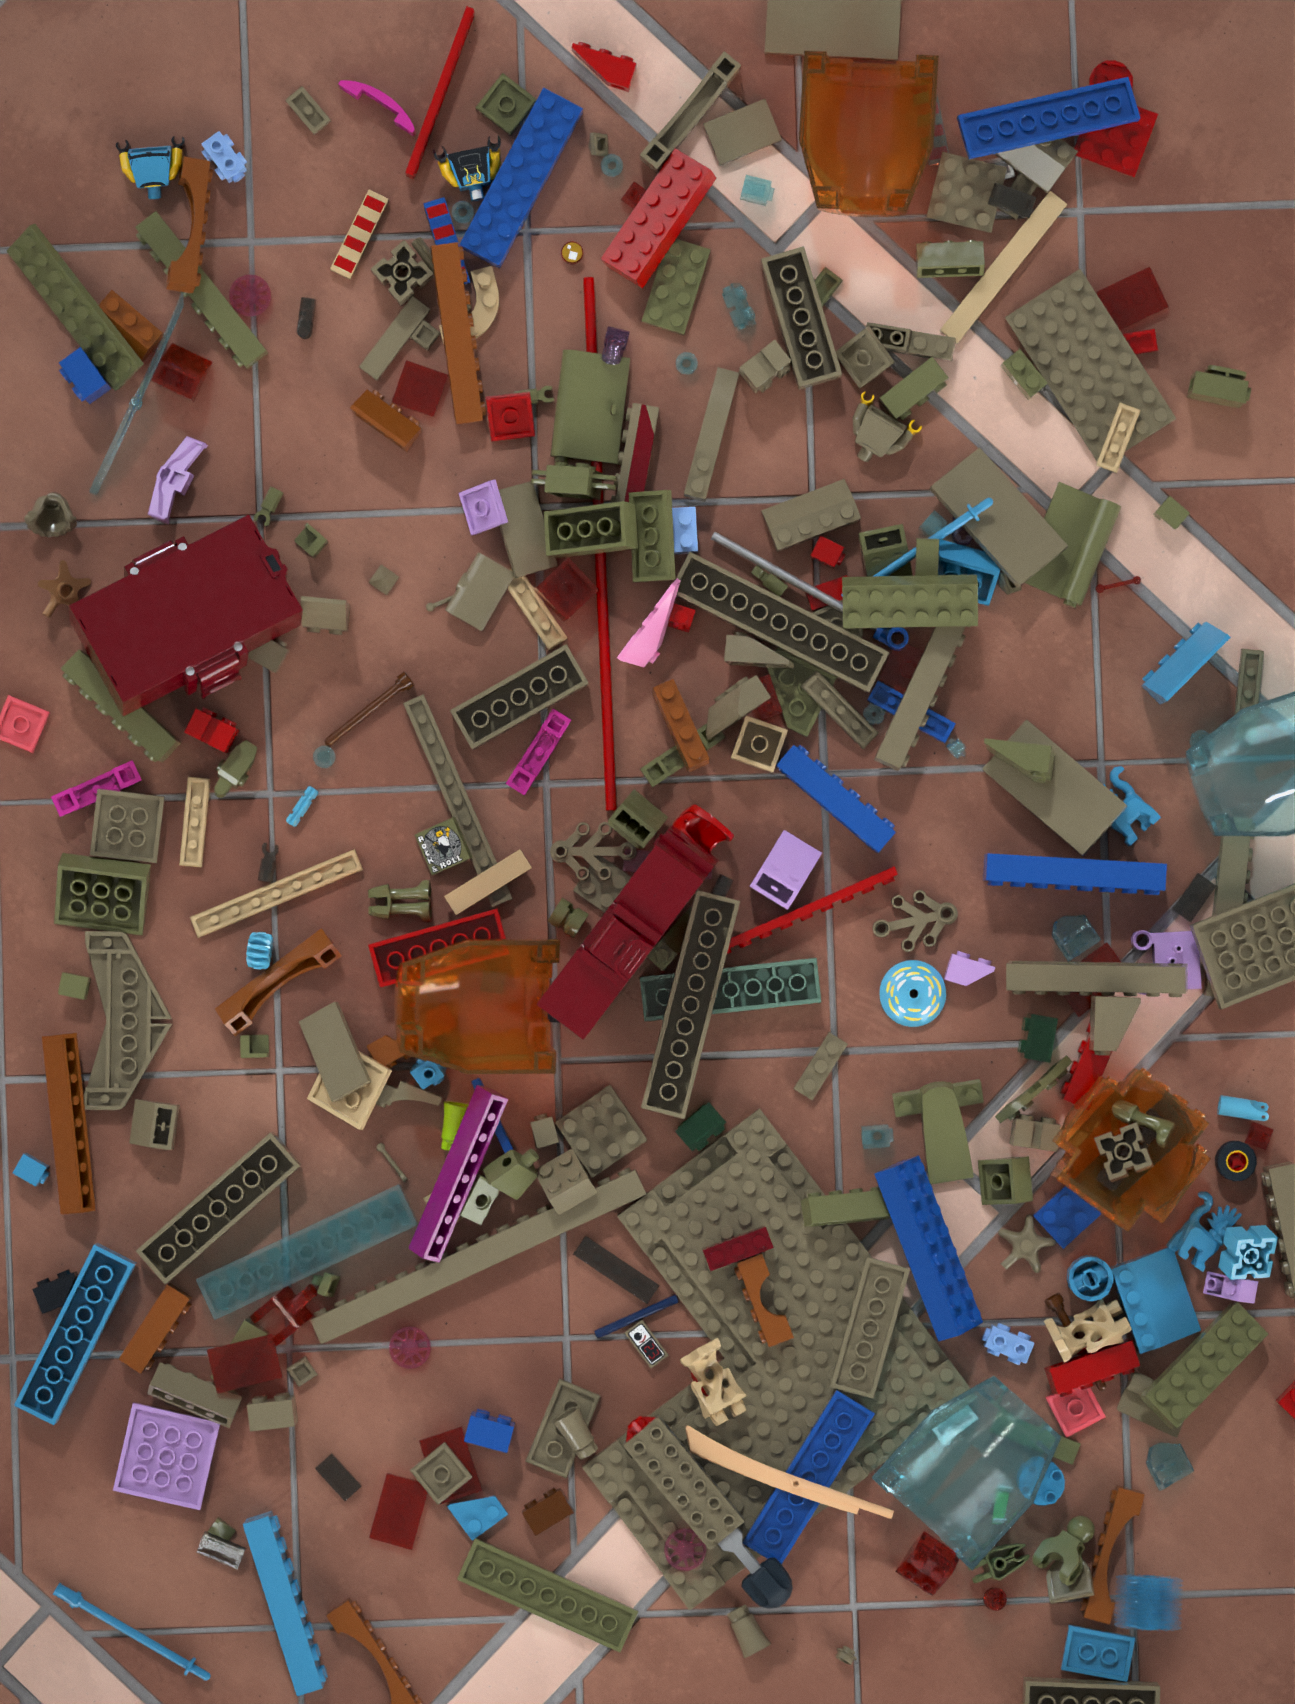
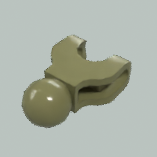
M1085 1516L1073 1517L1067 1525V1532L1063 1530L1058 1536L1042 1541L1033 1555V1564L1043 1569L1053 1560H1063L1064 1563L1059 1572V1578L1065 1585H1072L1083 1571L1082 1553L1086 1548L1083 1544L1088 1543L1094 1536L1095 1526L1093 1522Z

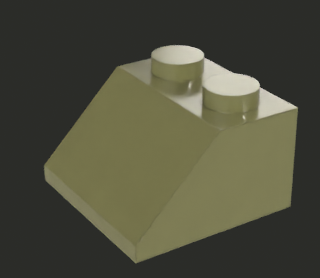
M1029 1156L978 1160L982 1205L1018 1204L1033 1201Z

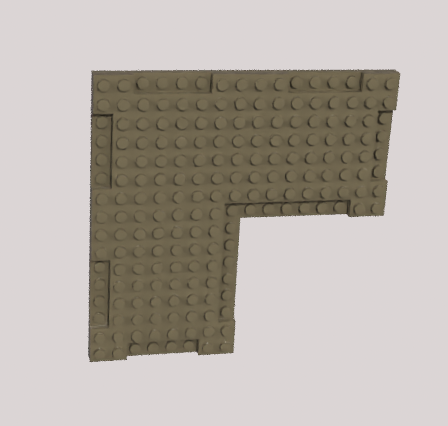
M760 1108L647 1192L646 1195L618 1214L617 1217L710 1340L719 1339L721 1344L719 1352L724 1359L718 1363L723 1369H730L736 1383L746 1394V1397L742 1399L746 1411L734 1417L729 1407L723 1409L728 1421L717 1427L710 1417L706 1419L703 1417L699 1401L692 1391L691 1384L647 1417H655L659 1414L688 1450L687 1425L729 1449L785 1472L837 1389L830 1387L865 1260L866 1257H871V1255L847 1223L804 1227L801 1200L808 1198L810 1193L821 1192V1196H825V1194ZM764 1225L767 1228L774 1248L762 1252L770 1275L761 1285L760 1300L768 1311L778 1315H786L794 1336L790 1340L768 1347L767 1342L763 1344L758 1331L762 1330L759 1321L755 1323L750 1310L754 1309L751 1300L746 1301L742 1291L746 1286L743 1279L738 1280L734 1268L738 1267L737 1262L710 1271L702 1249ZM903 1298L874 1399L837 1389L874 1412L875 1415L829 1488L846 1493L931 1426L943 1420L976 1395ZM712 1369L705 1372V1376L709 1380L713 1379L714 1376ZM723 1379V1387L728 1388L729 1385L727 1381ZM626 1432L583 1464L582 1468L608 1503L612 1505L687 1608L692 1610L725 1585V1582L743 1570L745 1565L734 1552L723 1551L718 1544L711 1550L706 1547L624 1448ZM692 1454L743 1515L745 1522L739 1526V1529L742 1531L743 1541L775 1487ZM820 1503L810 1519L828 1507V1505ZM746 1546V1548L751 1552V1554L756 1559L761 1556L759 1553Z

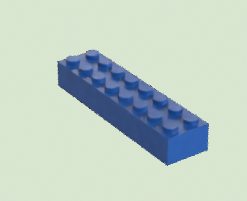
M543 87L459 244L463 247V250L500 269L583 114V108Z
M987 853L984 854L983 881H988L989 886H1003V882H1010V887H1025V883L1033 884L1032 888L1046 889L1048 885H1055V889L1070 890V886H1077V891H1092L1093 887H1098L1099 892L1112 893L1115 892L1116 888L1122 889L1121 893L1137 894V890H1144V895H1160V891L1166 890L1167 864Z
M920 1156L897 1162L875 1173L874 1175L938 1342L959 1336L983 1323L981 1313L974 1300L973 1292L969 1287L965 1271L961 1266L957 1250L951 1240L948 1227L941 1214L940 1206L936 1201L932 1185L928 1180Z

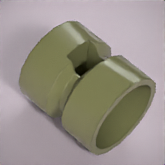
M562 898L547 922L557 928L563 927V932L574 938L589 914L580 908L574 909L572 903Z

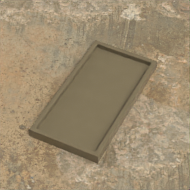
M768 0L764 54L898 61L901 0Z
M980 447L929 489L955 519L969 511L967 508L968 504L973 508L986 498L993 499V505L977 515L980 519L979 521L973 518L962 526L1017 588L1068 547L1063 539Z
M1026 719L1007 741L1052 746L1055 753L1052 779L1046 780L1045 783L1034 782L1032 778L1027 777L995 755L982 770L1079 854L1084 856L1128 806Z

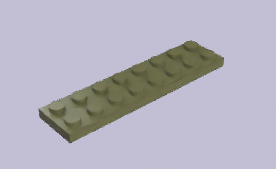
M35 223L30 225L8 248L7 253L76 342L86 352L87 356L114 391L120 389L144 363Z
M478 1538L474 1539L457 1580L617 1652H621L638 1614V1610Z

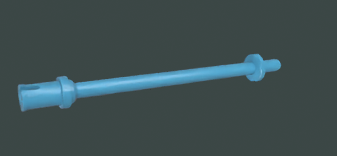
M986 498L973 508L968 504L967 508L969 511L928 539H939L940 541L974 518L976 521H979L980 519L977 515L992 506L993 499ZM916 547L874 576H889L916 557Z
M59 1583L53 1595L70 1604L69 1607L72 1609L80 1607L185 1669V1676H187L188 1672H191L205 1681L210 1679L211 1675L209 1672L194 1664L195 1657L191 1661L183 1658L83 1599L81 1592H75L62 1585V1583Z

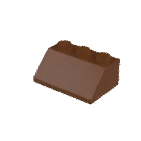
M113 290L99 304L100 308L142 362L145 361L165 337L157 327Z
M367 389L350 407L352 413L407 452L422 432V429L419 427L421 423L412 416L408 418L403 416L401 408L394 403L388 405L383 401L385 397L376 390L370 392Z

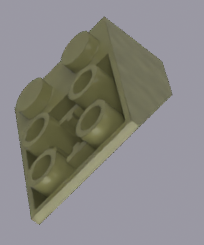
M903 524L858 534L867 577L874 576L909 552ZM908 562L889 576H913L911 563Z

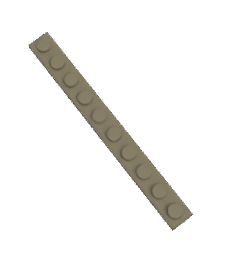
M423 694L403 704L452 817H455L473 857L471 858L472 863L479 875L497 864V861ZM507 884L487 896L492 907L513 899Z

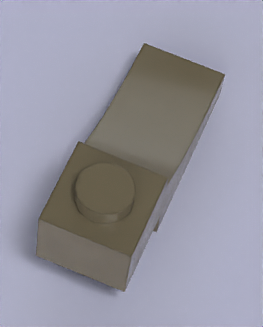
M401 1080L398 1088L385 1084L376 1105L385 1108L386 1105L391 1106L394 1101L416 1100L439 1106L443 1097Z

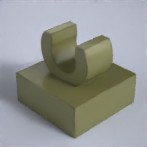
M324 1272L323 1276L314 1275L311 1283L319 1286L318 1294L333 1297L341 1276Z

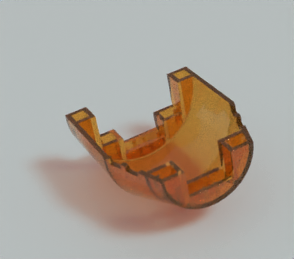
M804 51L799 143L818 210L831 214L855 217H895L907 213L934 148L939 55H916V61H896V64L855 63L852 59L829 58L827 51Z
M466 939L401 962L397 970L395 985V1030L400 1053L424 1061L428 1060L440 1064V1066L458 1070L464 1074H556V1050L550 1045L551 1022L547 1019L548 1013L536 1004L549 988V978H552L553 963H559L560 940Z

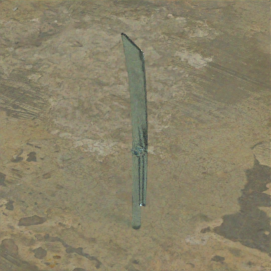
M183 292L180 293L158 348L135 397H132L129 403V408L92 483L89 492L94 495L98 494L136 411L142 406V398L184 307Z

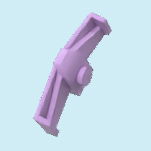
M186 436L166 463L161 466L156 476L157 479L148 511L149 516L169 525L175 493L177 492L185 496L194 478V475L187 472V470L203 449L207 448L208 445L206 443Z

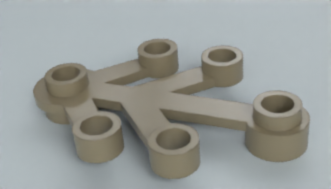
M581 822L577 825L576 831L566 841L560 840L551 846L550 854L556 862H566L576 872L577 878L582 881L590 877V871L586 867H581L572 856H582L598 872V876L602 880H609L612 877L611 869L605 867L595 856H620L626 861H631L637 856V848L629 842L623 843L620 847H595L605 836H609L612 833L613 828L608 822H602L598 827V831L582 847H573L582 836H587L590 833V826L585 822ZM582 825L587 826L585 833H581L579 830ZM604 825L609 826V831L607 833L602 832V827ZM563 847L565 849V853L560 856L558 855L557 850ZM626 847L631 848L629 855H625L623 852ZM584 869L587 871V875L581 878L579 872ZM606 869L609 871V875L604 878L601 872Z
M917 890L913 894V900L916 903H923L935 911L925 914L906 902L901 895H896L891 900L892 906L904 910L913 917L892 922L877 920L873 924L872 930L876 936L885 937L892 930L914 926L908 938L904 939L901 943V948L906 952H910L914 949L915 942L926 924L936 921L930 934H926L923 937L924 945L932 947L936 944V938L944 925L952 924L957 919V908L948 902L939 904L926 896L924 891ZM919 892L924 895L922 901L916 900V894ZM897 897L902 899L900 906L894 904V899ZM945 909H948L951 913L948 918L942 915ZM879 924H883L886 928L883 933L877 930ZM928 936H932L934 939L931 945L926 943L925 939ZM906 941L912 943V948L909 950L904 948Z

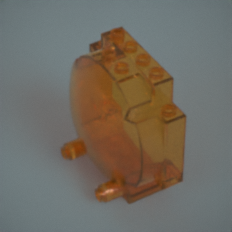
M1134 1068L1125 1080H1120L1119 1082H1116L1110 1076H1107L1106 1079L1100 1076L1091 1089L1073 1105L1064 1120L1062 1128L1052 1140L1065 1153L1057 1161L1056 1167L1050 1175L1127 1232H1129L1144 1211L1163 1224L1211 1159L1206 1155L1208 1151L1198 1143L1194 1146V1143L1209 1125L1205 1120L1206 1115L1197 1108L1193 1111L1187 1107L1189 1102L1180 1095L1170 1094L1169 1091L1171 1089L1163 1082L1158 1080L1154 1082L1151 1079L1153 1075L1144 1068H1141V1070ZM1116 1101H1127L1137 1105L1140 1109L1139 1111L1144 1114L1169 1120L1176 1124L1165 1148L1157 1145L1156 1132L1139 1125L1145 1140L1140 1143L1141 1149H1148L1154 1167L1138 1173L1133 1168L1127 1170L1129 1176L1114 1182L1109 1180L1104 1163L1108 1162L1107 1156L1102 1157L1100 1155L1094 1138L1109 1132L1117 1136L1121 1134L1119 1128L1128 1126L1114 1117L1112 1106ZM1122 1147V1152L1119 1153V1157L1123 1156L1124 1158H1126L1128 1156L1127 1154L1130 1152V1149Z

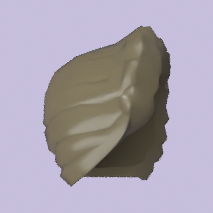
M56 492L39 497L32 511H29L24 518L25 523L28 525L27 528L41 537L63 536L77 526L76 517L73 516L67 500Z

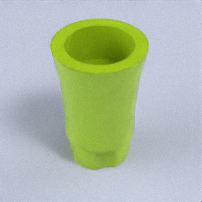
M444 1101L441 1149L450 1150L469 1104Z

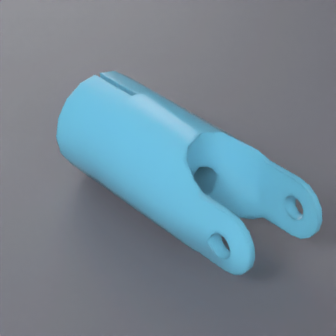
M1220 1095L1217 1114L1266 1121L1269 1118V1114L1265 1111L1268 1110L1269 1106L1267 1103L1256 1100Z

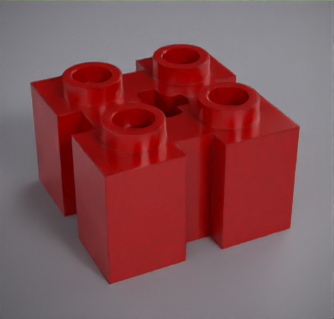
M204 707L201 711L195 709L184 733L228 754L240 731L235 728L237 724L224 717L221 721L216 719L217 714Z

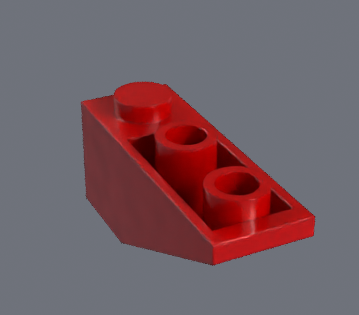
M583 42L572 44V52L607 86L629 92L637 67V63L633 62V58L621 55L619 58L613 56L611 51L602 48L597 51L591 49V45Z

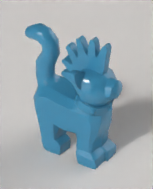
M1118 766L1114 767L1110 772L1109 780L1114 787L1125 793L1123 802L1128 807L1110 827L1125 837L1124 842L1129 847L1138 839L1130 826L1131 823L1138 820L1140 829L1146 831L1150 824L1154 825L1161 817L1135 793L1134 788L1128 782L1119 779L1118 776L1124 771V767Z
M1200 1191L1198 1196L1204 1200V1204L1195 1208L1188 1221L1172 1236L1166 1246L1174 1252L1178 1251V1255L1185 1260L1189 1257V1249L1192 1246L1195 1247L1197 1252L1191 1264L1203 1272L1206 1268L1204 1264L1206 1260L1214 1255L1220 1246H1223L1226 1227H1232L1242 1214L1238 1213L1235 1215L1236 1208L1229 1212V1205H1226L1222 1213V1208L1219 1206L1217 1216L1211 1212L1212 1219L1207 1218L1208 1223L1212 1227L1207 1231L1200 1224L1199 1220L1205 1213L1210 1211L1213 1205V1198L1208 1192Z

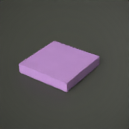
M496 479L459 493L471 536L508 523Z

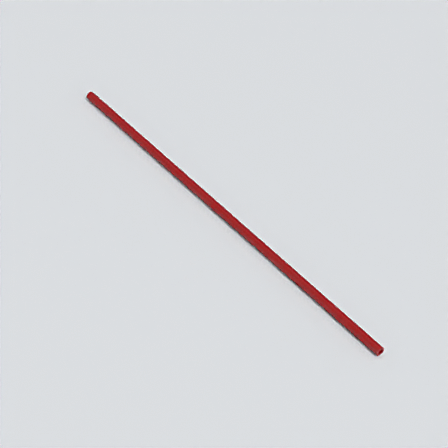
M584 277L586 352L597 353L594 277ZM591 461V466L596 467V471L602 473V462ZM601 490L600 500L592 499L593 505L604 504L603 490ZM605 552L595 554L605 805L606 811L617 810Z

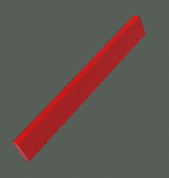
M466 6L408 163L405 172L406 177L412 179L416 177L475 16V11L471 7Z

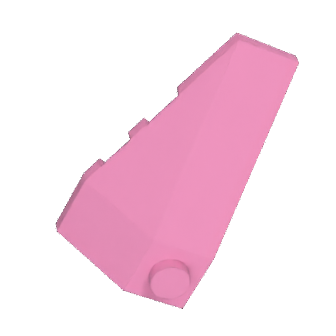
M678 578L670 585L654 607V610L644 620L642 627L638 629L617 658L620 661L645 667L649 662L653 664L660 655L658 649L662 645L680 585Z

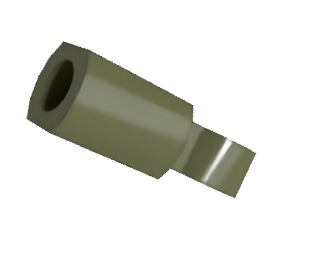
M545 386L538 391L537 388L514 391L515 393L530 392L531 404H538V401H543L544 403L554 402V398H546L544 396L546 391L552 390V386Z
M270 486L261 504V511L254 515V521L257 522L260 516H265L266 522L264 526L268 527L271 523L270 514L275 512L284 493Z
M758 565L751 572L763 581L762 584L779 597L788 587L777 576L767 573Z

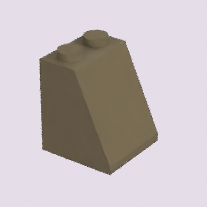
M1091 996L1089 1050H1094L1097 1055H1110L1111 1051H1117L1141 1003V998Z

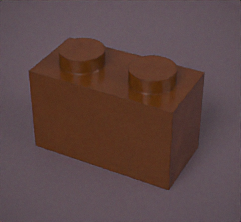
M553 1487L543 1493L544 1498L539 1501L533 1499L524 1505L525 1509L522 1510V1514L535 1536L574 1513V1509L561 1487L557 1490Z

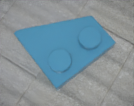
M495 1495L481 1499L449 1503L447 1505L472 1541L508 1515V1512Z

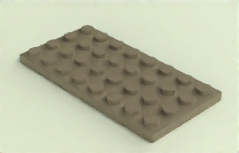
M1081 269L1005 317L1096 461H1098L1119 403L1141 410L1125 452L1176 419Z

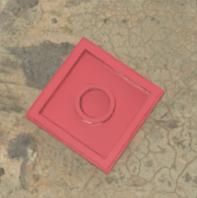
M8 695L0 713V740L34 753L50 712Z
M1078 1387L1072 1390V1394L1060 1397V1394H1051L1045 1397L1066 1438L1106 1418L1091 1387L1083 1390Z

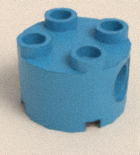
M1092 1255L1081 1256L1068 1267V1287L1077 1297L1093 1302L1101 1300L1110 1292L1114 1280L1113 1273L1109 1265L1099 1257Z
M1033 1459L1026 1463L1019 1473L1018 1483L1021 1492L1028 1501L1036 1505L1046 1506L1054 1504L1064 1491V1475L1058 1466L1048 1459Z

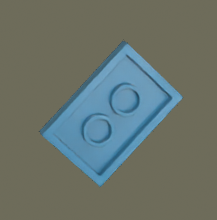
M1068 1625L1061 1670L1127 1682L1135 1637Z

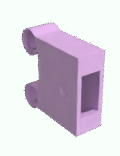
M1139 930L1133 933L1131 945L1135 949L1147 950L1152 945L1153 963L1188 964V989H1202L1200 954L1192 931L1149 933ZM1139 934H1144L1147 937V943L1143 947L1138 946L1136 943V938Z

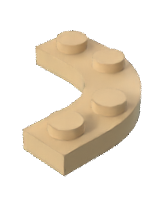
M492 266L470 271L477 300L474 310L471 312L474 326L470 327L471 336L475 335V338H478L488 330L499 308V291ZM439 325V329L443 340L442 327L441 325Z

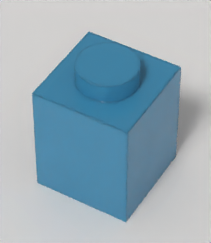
M24 1153L13 1174L36 1187L39 1183L44 1184L50 1174L47 1171L49 1165L28 1153Z

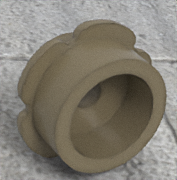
M843 1646L842 1649L837 1648L838 1653L835 1657L840 1661L852 1665L853 1661L857 1660L854 1656L855 1651L847 1646Z

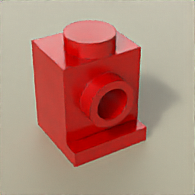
M674 603L668 627L689 633L695 610Z

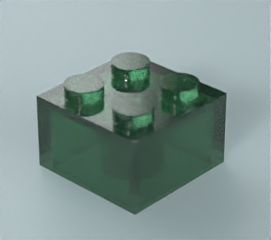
M1028 1013L1027 1017H1023L1021 1030L1025 1031L1024 1038L1019 1039L1017 1052L1021 1053L1020 1057L1051 1062L1058 1018Z
M708 1100L675 1128V1132L692 1152L695 1149L700 1151L709 1143L707 1139L712 1134L716 1137L726 1129L724 1126L726 1120Z

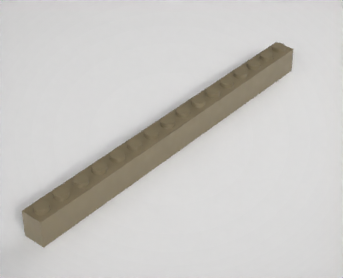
M626 1168L618 1172L619 1177L610 1180L607 1177L598 1181V1186L595 1187L597 1194L560 1215L557 1214L554 1207L550 1208L549 1205H546L536 1210L537 1215L529 1217L528 1214L516 1219L517 1224L511 1227L507 1223L496 1228L497 1233L491 1236L485 1233L475 1238L477 1242L472 1245H468L466 1242L455 1247L456 1252L450 1255L444 1252L440 1263L433 1262L428 1264L427 1261L414 1266L416 1270L409 1274L405 1270L395 1275L396 1280L389 1283L386 1280L375 1284V1289L368 1293L364 1289L354 1294L355 1299L347 1302L345 1298L334 1303L335 1308L329 1311L323 1308L314 1312V1317L310 1321L320 1343L324 1344L646 1195L647 1193L636 1169L631 1171L630 1168Z

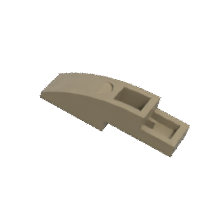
M867 322L866 327L869 326L881 344L888 351L929 359L931 357L949 361L953 359L956 338Z

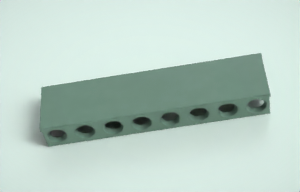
M817 958L723 968L712 1014L820 1003L821 993ZM675 973L640 977L644 1021L664 1019Z

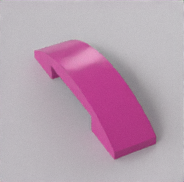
M340 80L338 83L339 88L355 99L359 100L364 93L396 114L395 125L414 137L416 131L410 118L392 98L364 83Z
M553 708L506 784L525 795L572 720Z
M133 760L100 776L51 796V799L59 816L62 817L95 803L97 789L122 791L142 780Z

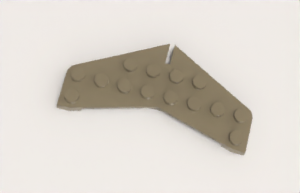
M85 931V944L103 1004L106 1025L83 1096L85 1110H120L128 1103L172 1024L152 1023V1019L173 1018L126 933Z

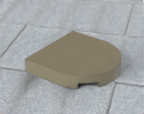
M1055 1560L1050 1569H1048L1046 1579L1049 1602L1051 1604L1095 1595L1092 1573L1084 1560L1083 1571L1072 1585H1065L1059 1578V1572L1064 1563L1063 1560Z

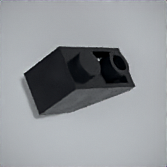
M70 1269L58 1273V1278L53 1281L46 1278L36 1282L38 1287L32 1290L42 1314L65 1304L77 1279V1271L71 1273Z

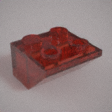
M172 343L161 358L151 381L166 390L194 402L213 362Z
M924 1531L914 1542L895 1572L933 1596L953 1574L961 1555Z

